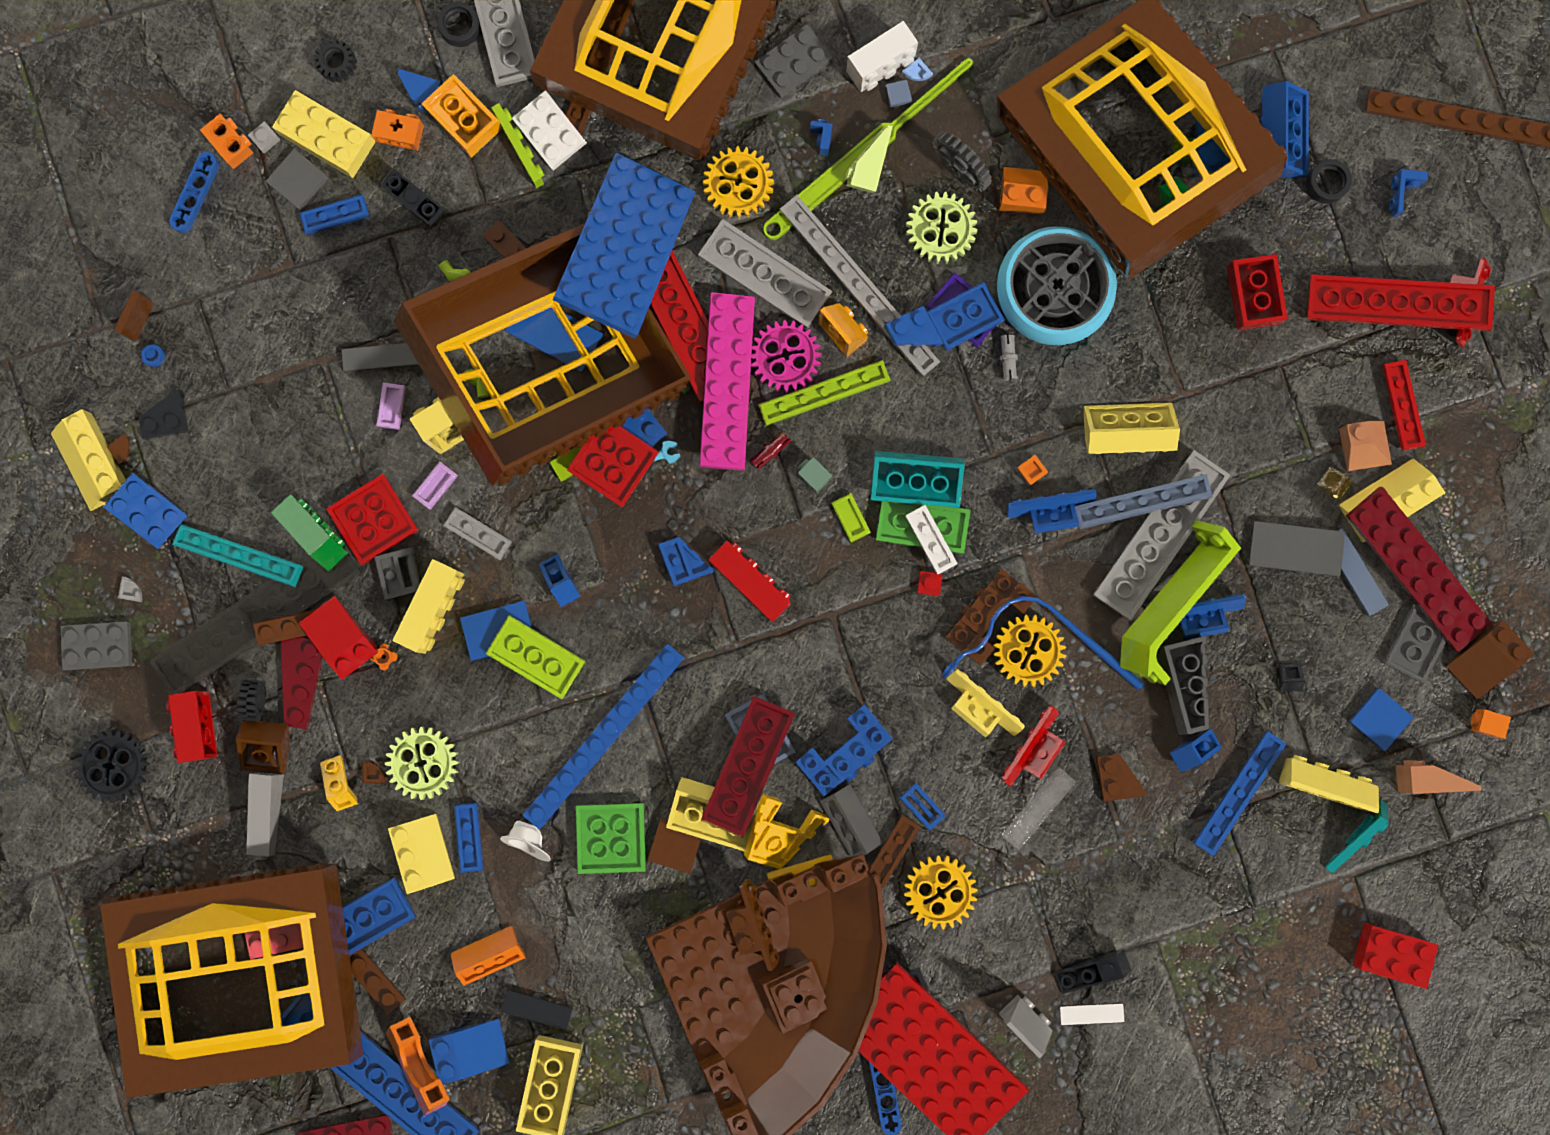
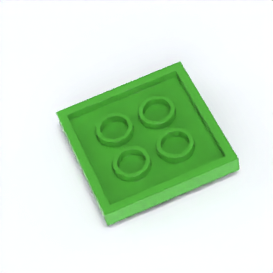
M644 803L576 806L578 874L646 871Z

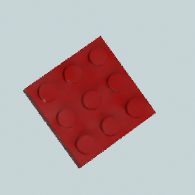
M612 426L607 429L604 435L598 438L595 436L588 438L589 441L582 446L567 471L623 507L659 454V451L624 427L620 426L614 429Z
M381 474L326 508L362 566L374 559L375 556H379L419 531L385 474Z

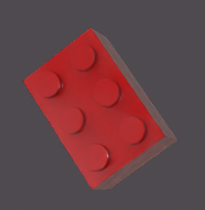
M1277 254L1233 260L1227 266L1237 331L1281 325L1288 319Z
M192 691L168 695L167 711L171 714L172 719L170 733L174 736L173 755L177 759V763L218 758L209 691Z
M1364 923L1353 967L1427 989L1439 945Z

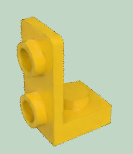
M339 755L321 762L320 766L326 799L336 811H340L358 804L356 795L348 786L343 758Z

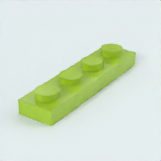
M499 103L491 108L535 187L538 188L544 185L541 177L545 175L539 164L534 166L531 160L534 156L528 145L525 147L522 145L520 140L523 139V136L518 127H512L510 121L513 119L507 108L502 109Z

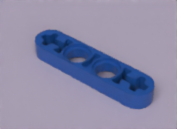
M203 152L198 156L170 216L171 227L179 233H186L192 228L219 169V160L211 152ZM211 160L213 164L206 167L204 161ZM202 170L203 172H207L208 176L199 171ZM198 177L204 178L205 181L201 188L194 187V181ZM188 197H194L196 201L195 205L191 208L185 206V200ZM181 210H185L187 213H190V215L188 216L186 213L184 214L183 212H181ZM178 219H183L185 221V224L179 225L176 222Z
M869 1062L881 1128L887 1135H897L902 1128L895 1086L890 1081L885 1085L878 1084L876 1077L881 1072L877 1069L874 1071V1066ZM886 1095L893 1098V1104L888 1108L883 1107L880 1103L881 1098ZM896 1110V1113H891L893 1122H897V1124L894 1125L893 1130H890L889 1126H885V1124H888L887 1114L882 1116V1113H890Z

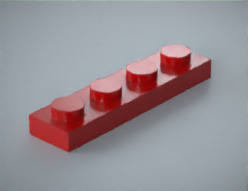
M1402 360L1382 365L1401 451L1426 446L1407 361Z

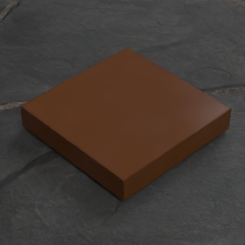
M132 291L114 327V331L136 342L155 303L142 294Z
M661 817L647 861L691 874L701 838L666 828L668 819Z

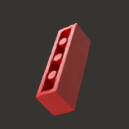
M726 541L708 559L709 562L773 623L791 605L789 601L790 595L782 588L778 591L772 585L775 581L766 572L762 575L757 570L759 565L752 558H744L741 555L743 550L735 542L730 544Z

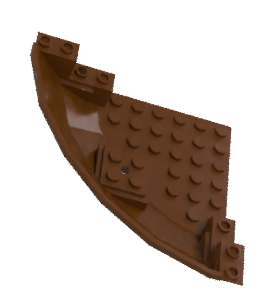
M863 854L820 862L796 875L789 872L755 885L757 890L756 898L759 906L764 910L766 927H769L771 931L773 947L777 949L779 954L778 964L771 971L767 970L761 951L744 955L739 953L726 912L730 909L746 906L741 892L645 937L694 1056L707 1084L711 1088L719 1111L731 1135L794 1134L825 1105L857 1056L878 1002L887 948L881 883L876 874L871 875ZM814 878L815 884L809 886V880ZM798 994L801 995V1001L795 1002L794 997ZM730 1092V1097L728 1099H724V1094Z

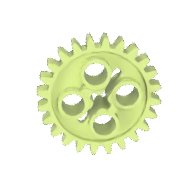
M935 192L934 199L928 194L926 195V202L919 199L918 204L920 207L913 205L912 210L914 213L908 214V218L912 220L906 222V227L912 228L906 231L907 236H912L908 243L916 244L913 249L914 252L919 249L921 250L920 258L925 254L928 255V262L933 257L936 258V264H939L941 258L944 259L946 264H948L949 257L957 261V254L963 257L965 255L964 249H971V245L968 242L974 243L976 239L972 235L977 233V229L972 227L977 224V220H971L975 212H967L970 205L962 206L963 198L958 202L955 201L956 194H953L951 198H947V192H944L943 197H939L938 192ZM944 209V232L942 235V246L939 247V224L941 221V210ZM934 212L937 215V219L929 220L926 214ZM951 214L957 215L959 221L953 223L948 219V216ZM927 233L933 234L935 240L928 242L924 239V235ZM954 236L957 243L949 244L946 241V237Z
M420 727L419 733H417L415 728H411V735L406 731L402 732L404 739L396 737L395 740L398 745L389 746L394 752L386 754V756L391 758L390 762L385 763V765L391 766V770L387 771L386 774H393L394 776L389 782L398 783L395 790L404 788L403 796L411 792V799H415L417 794H419L420 800H424L426 793L430 799L434 798L433 791L441 795V787L447 790L449 786L446 782L455 781L451 773H458V770L453 768V765L459 764V761L453 760V757L458 755V752H451L455 744L447 745L449 737L441 739L442 731H438L434 735L433 728H429L427 733L424 727ZM428 743H432L435 747V753L431 756L425 751ZM416 744H419L421 755H419V752L416 749ZM407 749L411 750L414 756L410 762L404 759V752ZM421 759L427 761V764L424 765V769L422 766H418V762H420ZM433 765L440 767L441 774L439 777L432 775L431 768ZM412 771H416L419 774V781L417 783L410 781L409 776ZM424 771L429 779L428 783L425 782Z

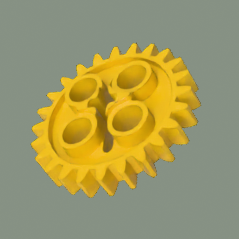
M737 146L736 152H732L729 147L728 154L726 155L720 151V159L712 157L714 165L707 164L710 172H704V177L708 179L703 180V185L707 186L704 189V193L707 195L711 194L707 198L708 202L715 201L713 204L714 210L721 207L720 214H724L727 210L729 218L732 217L733 213H737V217L740 219L741 213H745L748 218L749 211L751 210L757 214V206L765 208L763 200L770 201V197L766 193H773V188L769 186L774 184V180L769 178L773 176V171H766L769 168V162L762 164L764 161L763 155L756 158V150L750 155L748 154V147L745 148L744 152H740V148ZM727 166H734L736 171L734 173H727L725 168ZM749 171H755L758 175L750 179L746 174ZM738 179H741L742 183H740L739 186H736L735 182H737ZM724 186L731 189L728 194H722L719 190ZM743 192H750L752 197L744 200L741 198V194Z
M1024 615L1023 622H1021L1019 617H1015V625L1008 621L1009 629L1000 628L1004 635H996L1000 644H993V647L998 648L999 652L994 653L993 656L1000 658V660L995 662V665L1002 664L1003 666L999 672H1008L1005 679L1008 680L1013 676V684H1017L1022 680V687H1026L1028 681H1030L1031 687H1035L1037 680L1040 685H1044V678L1049 681L1052 680L1050 673L1059 674L1056 666L1063 667L1059 658H1066V655L1061 654L1060 650L1065 649L1066 646L1059 644L1064 637L1057 638L1056 635L1060 630L1052 631V622L1045 625V618L1037 622V615H1033L1031 621H1029L1028 616ZM1021 630H1025L1029 634V640L1025 643L1021 642L1018 638ZM1038 633V638L1032 647L1034 655L1028 656L1024 669H1021L1020 666L1027 655V651L1024 649L1031 646L1034 634ZM1042 639L1047 640L1050 645L1046 652L1039 648V642ZM1013 650L1020 654V660L1017 663H1013L1009 659V654ZM1034 659L1038 660L1041 665L1038 672H1033L1030 669V662Z
M939 855L936 856V861L934 862L930 857H927L928 864L926 865L920 860V869L912 867L916 874L914 876L907 875L912 881L911 883L904 884L905 887L910 889V891L904 893V896L911 899L905 903L906 905H913L910 910L911 914L918 912L916 916L917 921L924 918V926L932 922V928L935 929L937 924L940 923L941 928L944 930L946 923H949L954 928V920L961 924L962 920L960 917L962 915L967 918L969 917L966 910H974L970 901H977V898L971 895L978 890L971 887V885L976 880L968 879L972 873L971 871L963 872L965 864L957 867L958 860L956 858L952 863H949V856L947 855L944 861H941ZM946 870L949 872V879L946 882L938 880L940 871ZM954 880L958 881L957 884L944 891V897L937 895L929 903L924 904V900L937 894L936 889L938 887L944 889ZM923 883H928L931 886L930 892L926 895H922L919 892V887ZM956 889L961 890V899L958 901L951 900V892ZM936 902L943 904V910L938 914L932 912V905Z

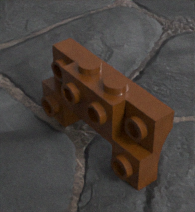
M1001 569L985 589L981 586L973 597L976 600L971 606L965 605L959 613L962 617L944 638L962 652L976 648L982 642V635L989 628L990 619L998 608L1014 598L1021 596L1037 598L1038 596ZM1023 600L1010 605L1021 614H1024L1033 601ZM986 642L978 652L967 656L981 666L995 648Z

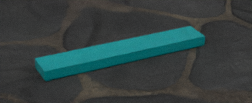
M180 524L172 543L176 547L296 587L303 569L302 565Z

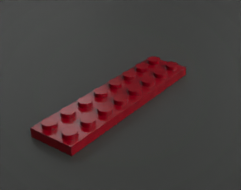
M1379 486L1346 515L1348 520L1454 651L1459 652L1492 624L1384 487Z

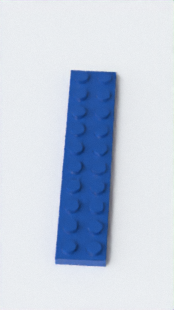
M300 994L294 999L281 1016L282 1026L313 1020L310 994ZM361 1030L364 1055L349 1065L329 1067L411 1135H477L481 1130L450 1103L424 1116L399 1061Z

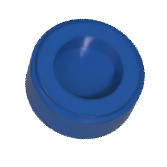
M149 344L142 349L141 359L150 367H158L165 360V352L161 347Z

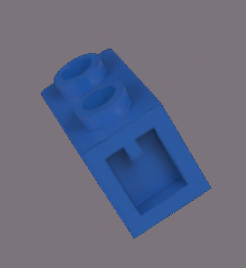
M1401 169L1393 176L1391 180L1393 197L1389 203L1392 218H1397L1403 213L1405 185L1406 188L1410 189L1419 188L1428 181V172Z

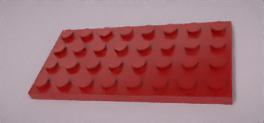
M898 962L882 976L878 1002L859 1052L945 1135H984L1029 1092V1088Z

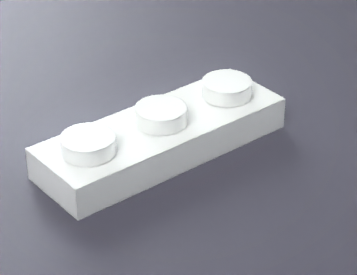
M926 505L905 516L937 575L957 565Z

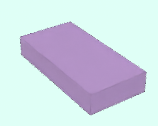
M383 383L377 427L400 430L406 386Z
M439 461L412 496L431 510L458 475Z

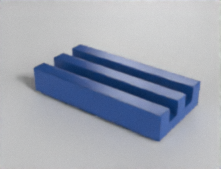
M916 782L899 797L929 831L946 817ZM915 789L939 814L937 818L913 793ZM908 795L933 821L931 824L906 799Z

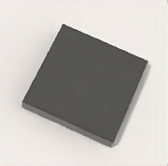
M293 149L266 182L301 211L329 177L296 149Z

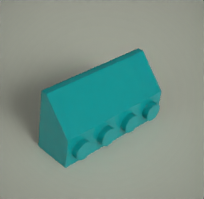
M875 451L871 500L960 508L964 460L963 458Z

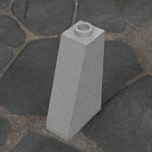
M265 772L249 774L246 855H254L253 859L267 860V857L275 855L284 774Z

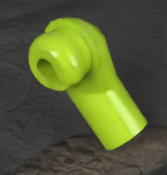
M448 260L439 264V268L450 282L470 273L466 268L453 269Z

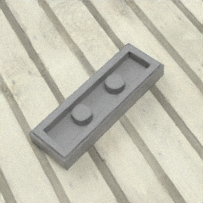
M454 507L443 525L499 560L503 558L512 543L509 539Z

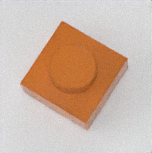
M1036 455L1016 468L1029 486L1048 473Z

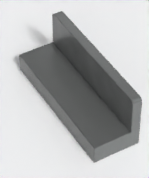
M851 785L845 786L838 792L820 801L850 856L866 855L882 844V840Z

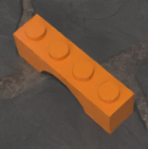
M411 1017L389 1026L386 1035L424 1116L444 1107L450 1099L441 1080L434 1075L425 1059L420 1036Z

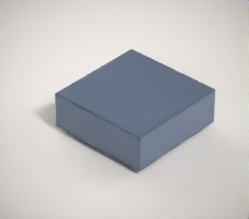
M907 80L886 84L890 108L912 103Z

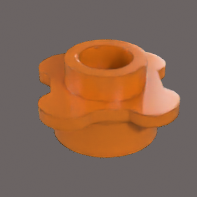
M381 644L378 653L371 660L378 664L381 670H387L391 662L396 661L398 656L389 649L387 644Z

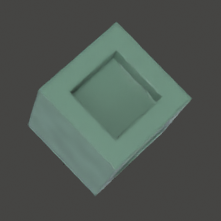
M814 457L810 461L805 459L798 467L800 470L798 477L816 494L832 479V475Z

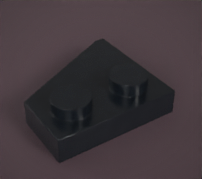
M181 390L173 391L139 416L142 439L147 440L188 432Z

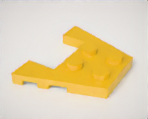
M763 793L744 856L748 860L781 869L800 850L799 846L807 838L811 839L816 834L815 830L822 823L825 825L830 818L826 814L811 809L799 829L773 821L772 819L782 802L776 797Z

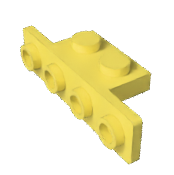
M955 669L946 678L963 693L951 709L985 738L991 733L997 723L1013 736H1016L1025 727L1018 717L1010 714L1003 708L1000 702L991 698L982 687L977 686L964 672Z

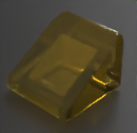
M1329 467L1317 485L1333 497L1340 499L1350 486L1351 480L1348 475Z

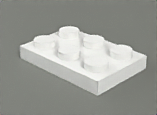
M546 90L512 117L552 170H555L587 144Z

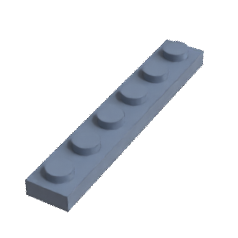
M1205 474L1075 506L1079 520V528L1084 529L1212 498L1213 495L1208 476Z

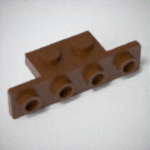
M745 879L739 888L746 906L730 909L726 912L740 955L761 951L767 970L771 971L778 964L779 954L777 949L773 947L771 931L769 927H766L764 921V910L759 906L756 898V887L751 883L750 879Z

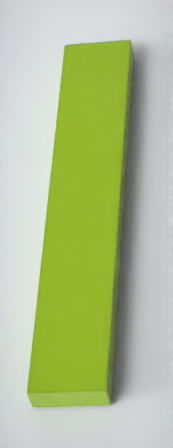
M881 360L758 405L765 425L768 426L890 382V378L884 361Z

